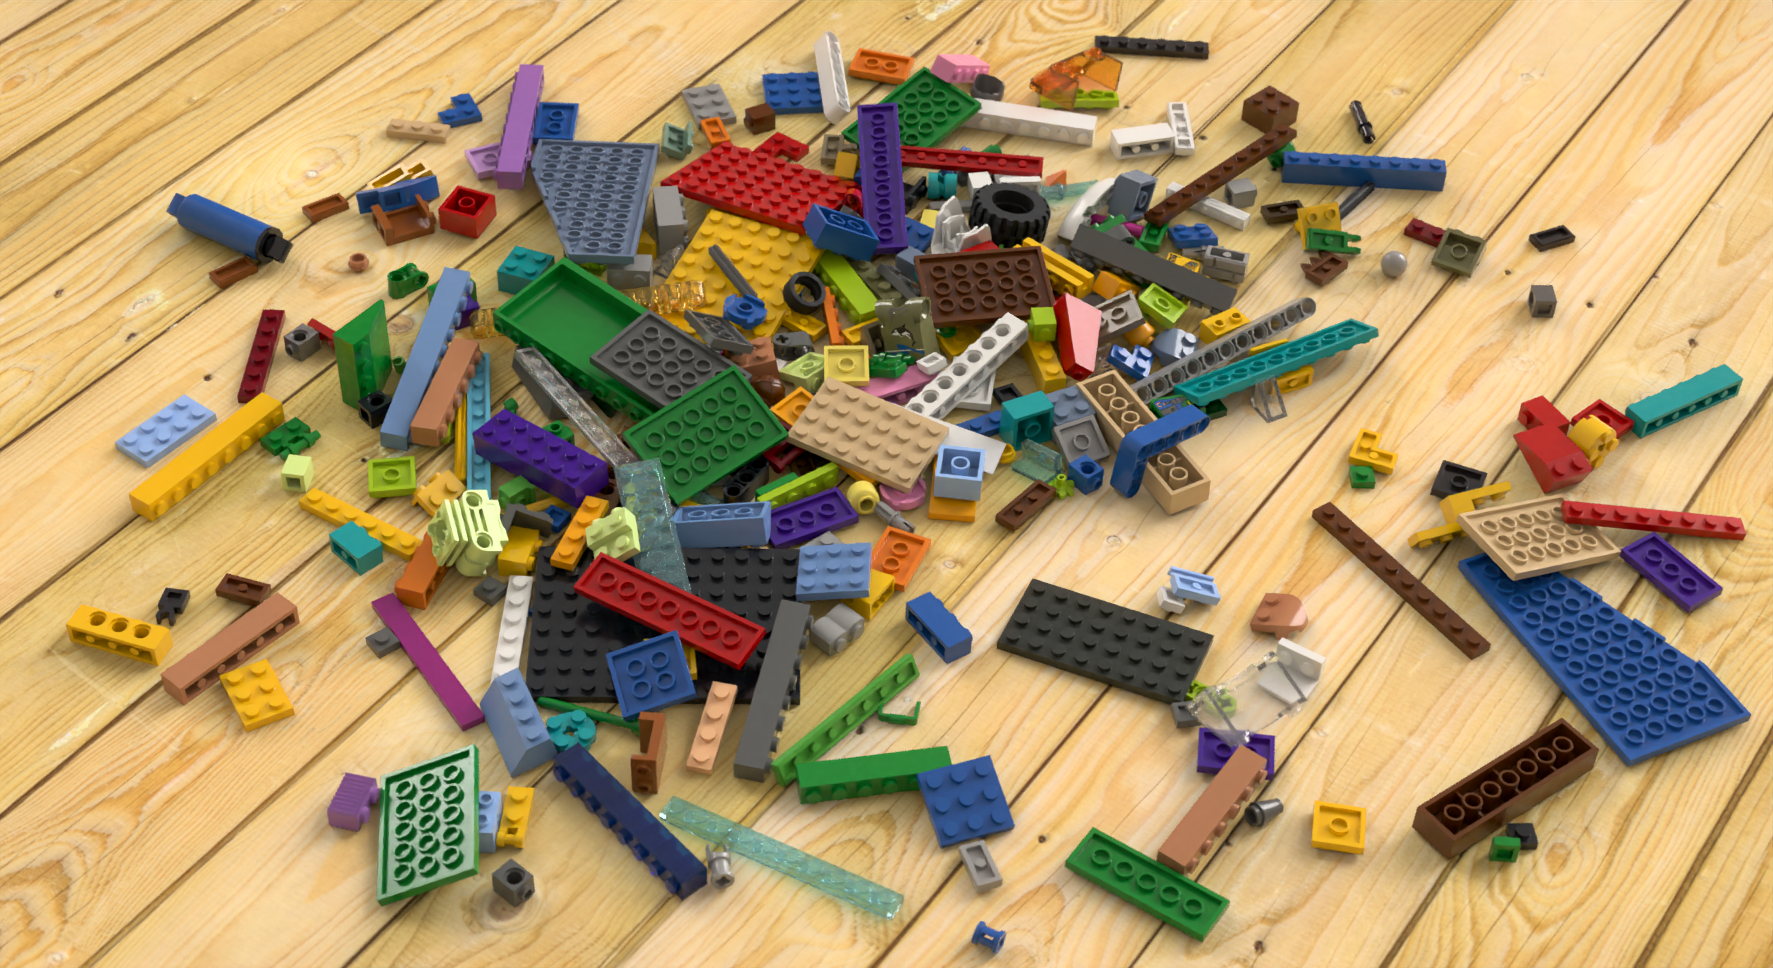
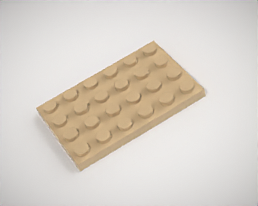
M828 376L788 432L789 436L786 442L910 494L938 451L940 444L942 445L948 436L949 427Z
M1564 494L1461 513L1456 519V522L1513 581L1618 559L1621 553L1596 526L1564 523L1560 506L1563 500L1570 501Z

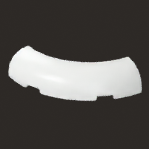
M1116 178L1101 180L1090 187L1073 205L1057 235L1072 241L1080 223L1089 227L1092 221L1090 218L1092 214L1100 212L1106 206L1107 200L1113 195Z

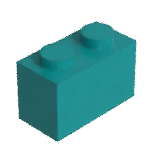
M353 521L348 522L329 534L331 551L360 576L384 562L381 542L378 539H373L363 527H359Z

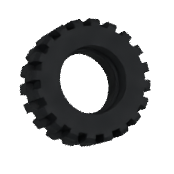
M995 182L990 185L986 184L976 191L971 205L968 225L970 230H972L975 226L979 229L984 224H987L990 227L992 242L998 247L999 245H1004L1003 248H1013L1017 244L1022 246L1023 240L1027 237L1041 244L1045 239L1051 211L1048 202H1046L1043 196H1039L1038 192L1031 191L1026 186H1018L1015 183L1007 184V182H1001L997 184Z

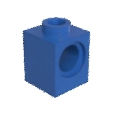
M1085 454L1069 463L1067 481L1073 480L1074 487L1084 495H1087L1102 486L1104 468Z

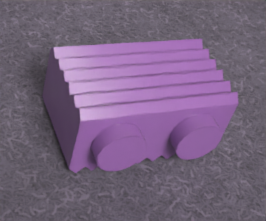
M345 772V776H343V780H341V784H339V788H337V792H335V796H333V800H331V804L327 808L329 825L331 827L335 826L336 828L340 827L341 829L345 828L346 830L350 829L351 831L355 830L358 832L362 824L369 821L372 803L376 804L380 797V788L377 787L376 778Z

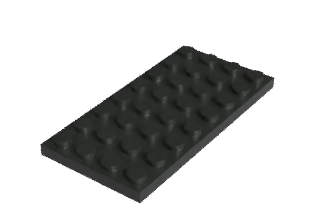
M1032 578L997 641V649L1171 705V703L1184 702L1186 700V694L1191 688L1193 680L1196 679L1208 654L1214 635Z

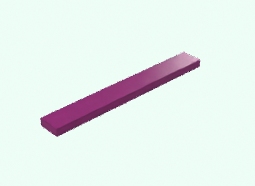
M390 593L372 601L373 610L384 625L400 641L403 651L460 729L464 732L485 722V715L396 595Z

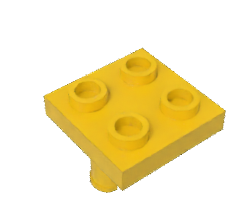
M1338 202L1297 209L1299 221L1295 223L1294 229L1297 233L1301 234L1303 250H1306V229L1308 228L1342 231Z

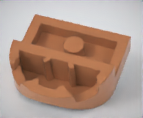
M1266 593L1250 622V627L1252 631L1274 632L1276 640H1281L1282 637L1288 639L1290 633L1296 630L1301 633L1306 628L1308 617L1303 603L1296 596Z

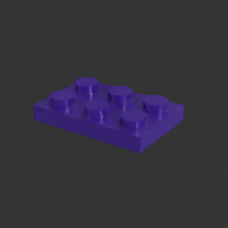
M1199 727L1196 772L1217 775L1237 748L1243 745L1267 759L1265 767L1267 775L1264 780L1273 781L1275 736Z

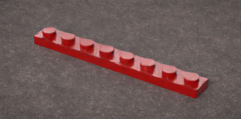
M900 145L902 167L973 173L988 172L989 174L1022 177L1040 176L1042 178L1044 157Z
M1563 500L1560 506L1564 523L1741 541L1746 536L1742 519L1737 517Z

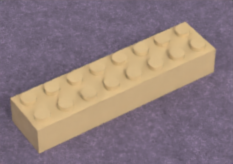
M1115 369L1076 383V387L1097 412L1096 422L1103 437L1117 453L1120 443L1126 434L1158 420ZM1177 444L1148 458L1142 483L1165 511L1171 515L1207 501L1209 499L1211 480L1182 446Z

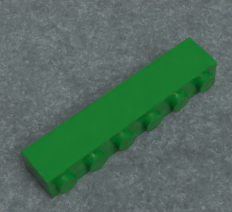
M948 746L796 764V785L800 804H814L824 801L920 790L916 779L918 773L952 765Z

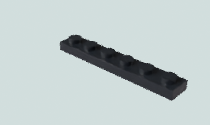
M1101 35L1095 36L1094 53L1208 60L1209 42Z

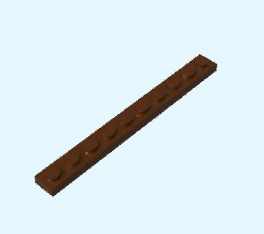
M1280 124L1145 212L1144 220L1157 227H1161L1297 137V130Z
M1328 502L1312 511L1311 517L1467 657L1473 660L1490 650L1491 643L1335 505Z

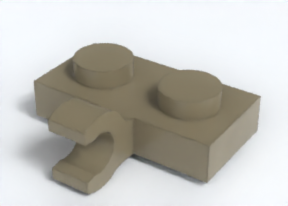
M824 134L820 158L821 165H836L838 151L857 154L850 152L856 151L857 144H844V135Z

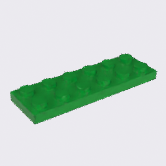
M1092 827L1065 861V868L1202 943L1229 908L1230 900Z

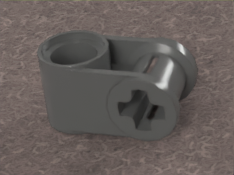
M805 331L777 333L772 337L775 358L792 361L797 360L808 352H815L810 335Z

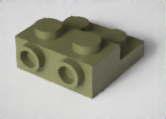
M1447 228L1431 260V265L1471 278L1486 251L1487 241L1479 236L1465 234L1458 229Z

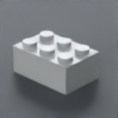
M678 186L652 187L654 225L659 258H681L688 247V237L686 236L688 224L683 194H679Z

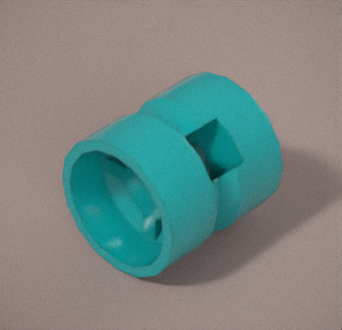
M929 172L927 199L939 200L940 197H943L944 200H949L952 196L956 197L957 174L946 173L945 176H942L940 173Z

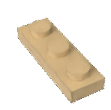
M391 119L386 129L387 137L446 143L451 132L450 125L402 119Z

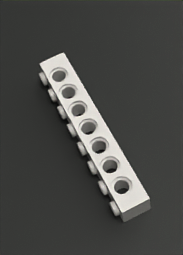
M1006 313L988 331H985L974 344L969 345L962 355L955 358L950 366L941 371L930 384H927L916 397L911 398L905 408L942 420L960 401L965 399L1029 339L1028 324L1012 314Z

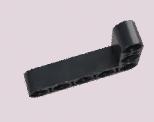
M760 455L730 474L733 477L723 488V504L751 502L755 497V490L765 486L769 481V460L766 457Z

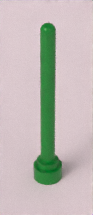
M539 697L537 699L539 706L561 712L582 710L592 720L631 729L632 733L640 737L639 718L625 722L623 717L547 697Z

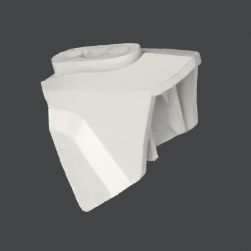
M952 196L943 204L936 216L931 242V254L955 253L988 240L992 241L990 227L984 224L979 229L975 226L969 231L959 201L955 196Z

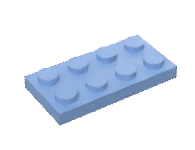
M184 394L115 442L116 449L144 467L149 468L217 420L216 413Z

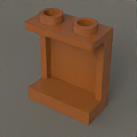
M419 194L415 195L416 203L414 205L384 213L379 204L371 206L373 224L386 246L435 233V215L429 211L427 201H423Z
M640 711V753H647V755H631L632 791L643 794H658L667 751L666 714Z

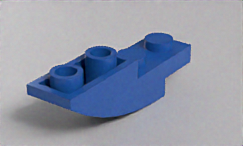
M436 175L396 182L395 185L355 192L360 214L372 212L371 206L377 204L380 205L383 212L414 205L416 203L415 195L417 194L421 196L423 201L440 196Z

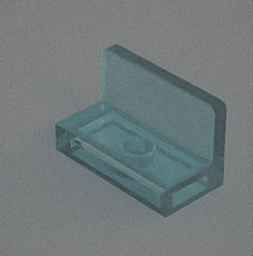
M1028 438L1021 443L1023 458L1011 465L1012 471L1033 481L1040 479L1047 484L1054 480L1057 475L1063 473L1061 454Z

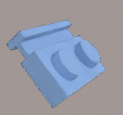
M1173 566L1170 567L1167 574L1171 576L1170 584L1174 595L1180 598L1196 600L1203 604L1208 603L1217 606L1221 598L1216 584L1213 583L1214 577Z

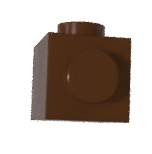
M767 103L746 108L743 119L744 125L753 135L774 130L775 112Z

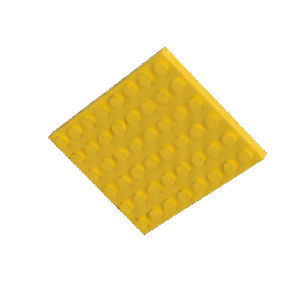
M711 209L648 309L703 344H708L703 341V338L683 318L685 310L723 317L725 299L734 294H737L736 298L743 297L709 255L708 248L716 244L758 294L757 298L765 303L764 308L767 309L765 321L760 325L754 326L752 330L743 329L741 325L729 322L748 341L770 336L772 341V337L776 334L784 317H786L791 309L784 301V285L795 273H812L825 249L821 250L815 247L809 236H803L788 230ZM801 284L794 285L798 295L804 287ZM723 349L724 355L729 356L728 350Z

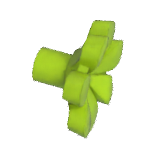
M1064 474L1057 475V478L1053 476L1049 479V482H1046L1057 489L1056 496L1058 495L1059 499H1066V495L1069 497L1074 496V490L1072 489L1074 488V481H1067Z

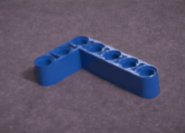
M1188 405L1126 434L1119 446L1110 479V486L1127 498H1132L1141 486L1148 458L1202 433L1208 427L1210 417L1195 406Z

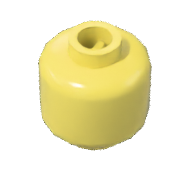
M868 481L855 482L847 492L848 502L857 514L860 515L874 512V507L880 501L875 487Z

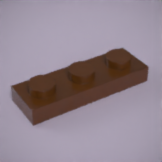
M1037 479L996 514L995 522L1015 532L1056 496L1057 489Z

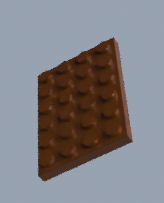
M1041 246L914 256L913 262L921 297L928 296L931 300L930 316H932L934 328L995 323L1006 313H1010L1022 321L1030 320L1031 308L1053 307L1055 302Z

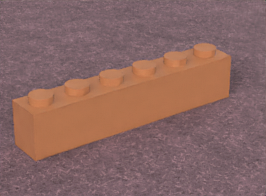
M460 338L452 339L410 425L412 443L439 447L442 439L446 438L448 426L450 423H453L457 408L461 407L462 397L464 393L468 392L469 382L471 378L475 377L476 367L482 362L483 352L480 351L479 341Z
M278 592L264 600L260 605L247 612L240 619L227 626L220 633L207 640L203 645L161 673L164 691L182 705H186L220 680L219 675L235 670L298 625L300 621L297 606Z
M1240 745L1159 848L1156 861L1185 877L1188 873L1192 874L1196 870L1202 854L1206 856L1213 846L1212 841L1215 837L1220 838L1223 835L1228 820L1236 818L1240 811L1241 803L1249 801L1254 792V786L1262 784L1266 778L1267 771L1265 767L1267 759Z

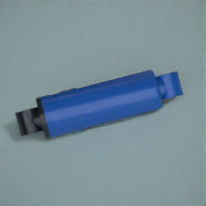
M175 193L166 210L168 214L177 218L178 224L184 229L261 263L267 264L275 260L284 264L293 247L291 242L283 238L280 229L197 194L185 197Z

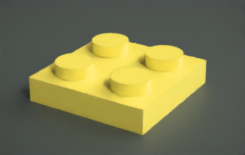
M868 345L824 346V381L829 376L852 387L869 386Z

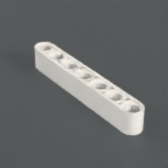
M826 31L814 43V51L824 114L829 122L837 125L850 112V103L839 40L835 34Z

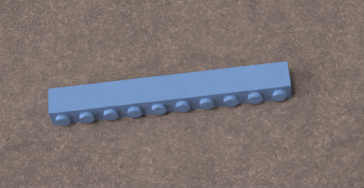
M444 267L380 429L381 446L408 451L410 443H412L410 425L448 350L449 342L455 337L454 329L455 326L460 325L461 311L465 310L467 306V295L472 293L474 283L470 279V272Z

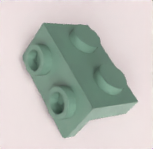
M688 121L684 129L665 122L662 128L661 152L683 161L685 156L691 153L694 145L692 143L694 136L692 122Z

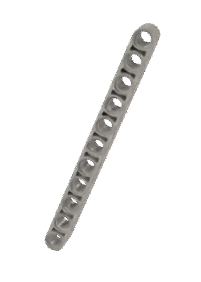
M1309 297L1291 300L1130 385V388L1135 393H1138V397L1144 404H1148L1150 400L1157 399L1174 390L1173 386L1196 378L1311 317L1316 311V303Z

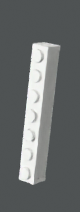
M1172 182L1166 188L1165 198L1170 197L1184 188V186ZM1208 196L1190 207L1192 210L1242 231L1250 222L1251 214Z

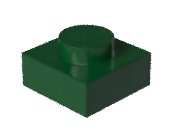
M1220 399L1210 401L1208 405H1205V414L1210 417V421L1227 416L1228 409Z

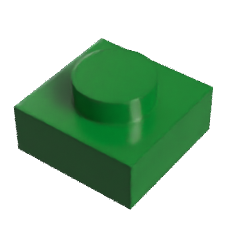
M1372 466L1349 467L1348 473L1351 488H1375L1376 481Z
M1493 836L1489 850V860L1516 863L1521 848L1520 838Z

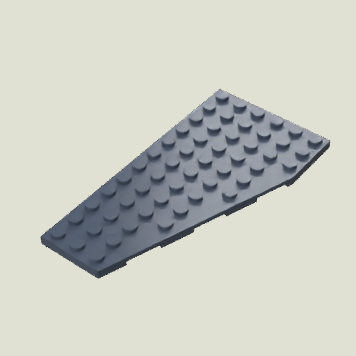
M557 139L538 140L531 162V174L566 256L570 261L578 264L589 262L606 265L613 263L622 266L635 263L658 160L659 144Z

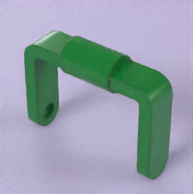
M917 701L914 717L883 713V702L878 709V720L889 722L890 724L914 726L918 722L921 702Z

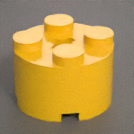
M1589 415L1590 419L1583 418L1573 427L1568 438L1583 451L1591 467L1597 469L1603 464L1607 454L1616 449L1619 440L1616 439L1617 434L1614 429L1594 415Z

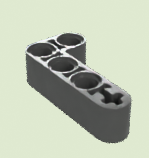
M1118 224L1104 232V234L1130 245H1135L1134 237L1122 224ZM1058 244L1051 249L1090 273L1101 268L1093 264L1089 258L1084 257V259H1080L1072 255L1073 252L1070 253L1063 244Z

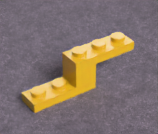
M1506 481L1447 496L1439 502L1447 525L1416 532L1407 539L1410 548L1419 546L1420 549H1423L1439 540L1440 543H1446L1459 535L1461 538L1469 537V534L1456 522L1458 515L1476 511L1474 507L1484 504L1486 500L1491 499L1492 502H1497L1506 498L1505 494L1512 490L1510 482Z

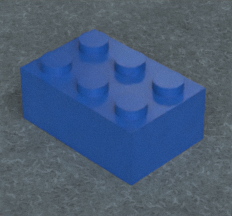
M813 203L802 224L815 247L821 250L829 249L840 256L843 254L850 256L856 261L863 260L869 262L880 242L866 220Z

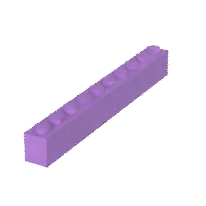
M520 64L519 71L515 72L513 92L510 94L508 113H506V124L503 125L501 146L498 149L499 157H496V168H494L493 178L494 181H497L498 189L523 190L539 102L541 101L544 87L543 65Z

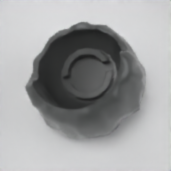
M984 73L978 74L969 92L973 98L1000 102L1004 95L1005 84L995 76Z

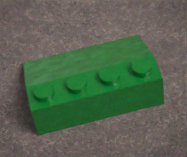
M381 299L333 333L342 400L345 404L358 410V400L379 389L383 392L393 369L384 301Z

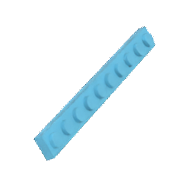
M483 353L482 362L477 365L475 377L471 378L467 392V490H487L488 498L491 500V462L476 454L472 435L473 432L491 419L490 353Z

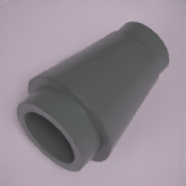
M1277 798L1251 802L1245 808V819L1253 827H1262L1282 813L1284 807Z

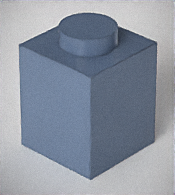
M908 246V249H904L896 255V268L901 271L900 274L916 282L914 277V256L927 254Z

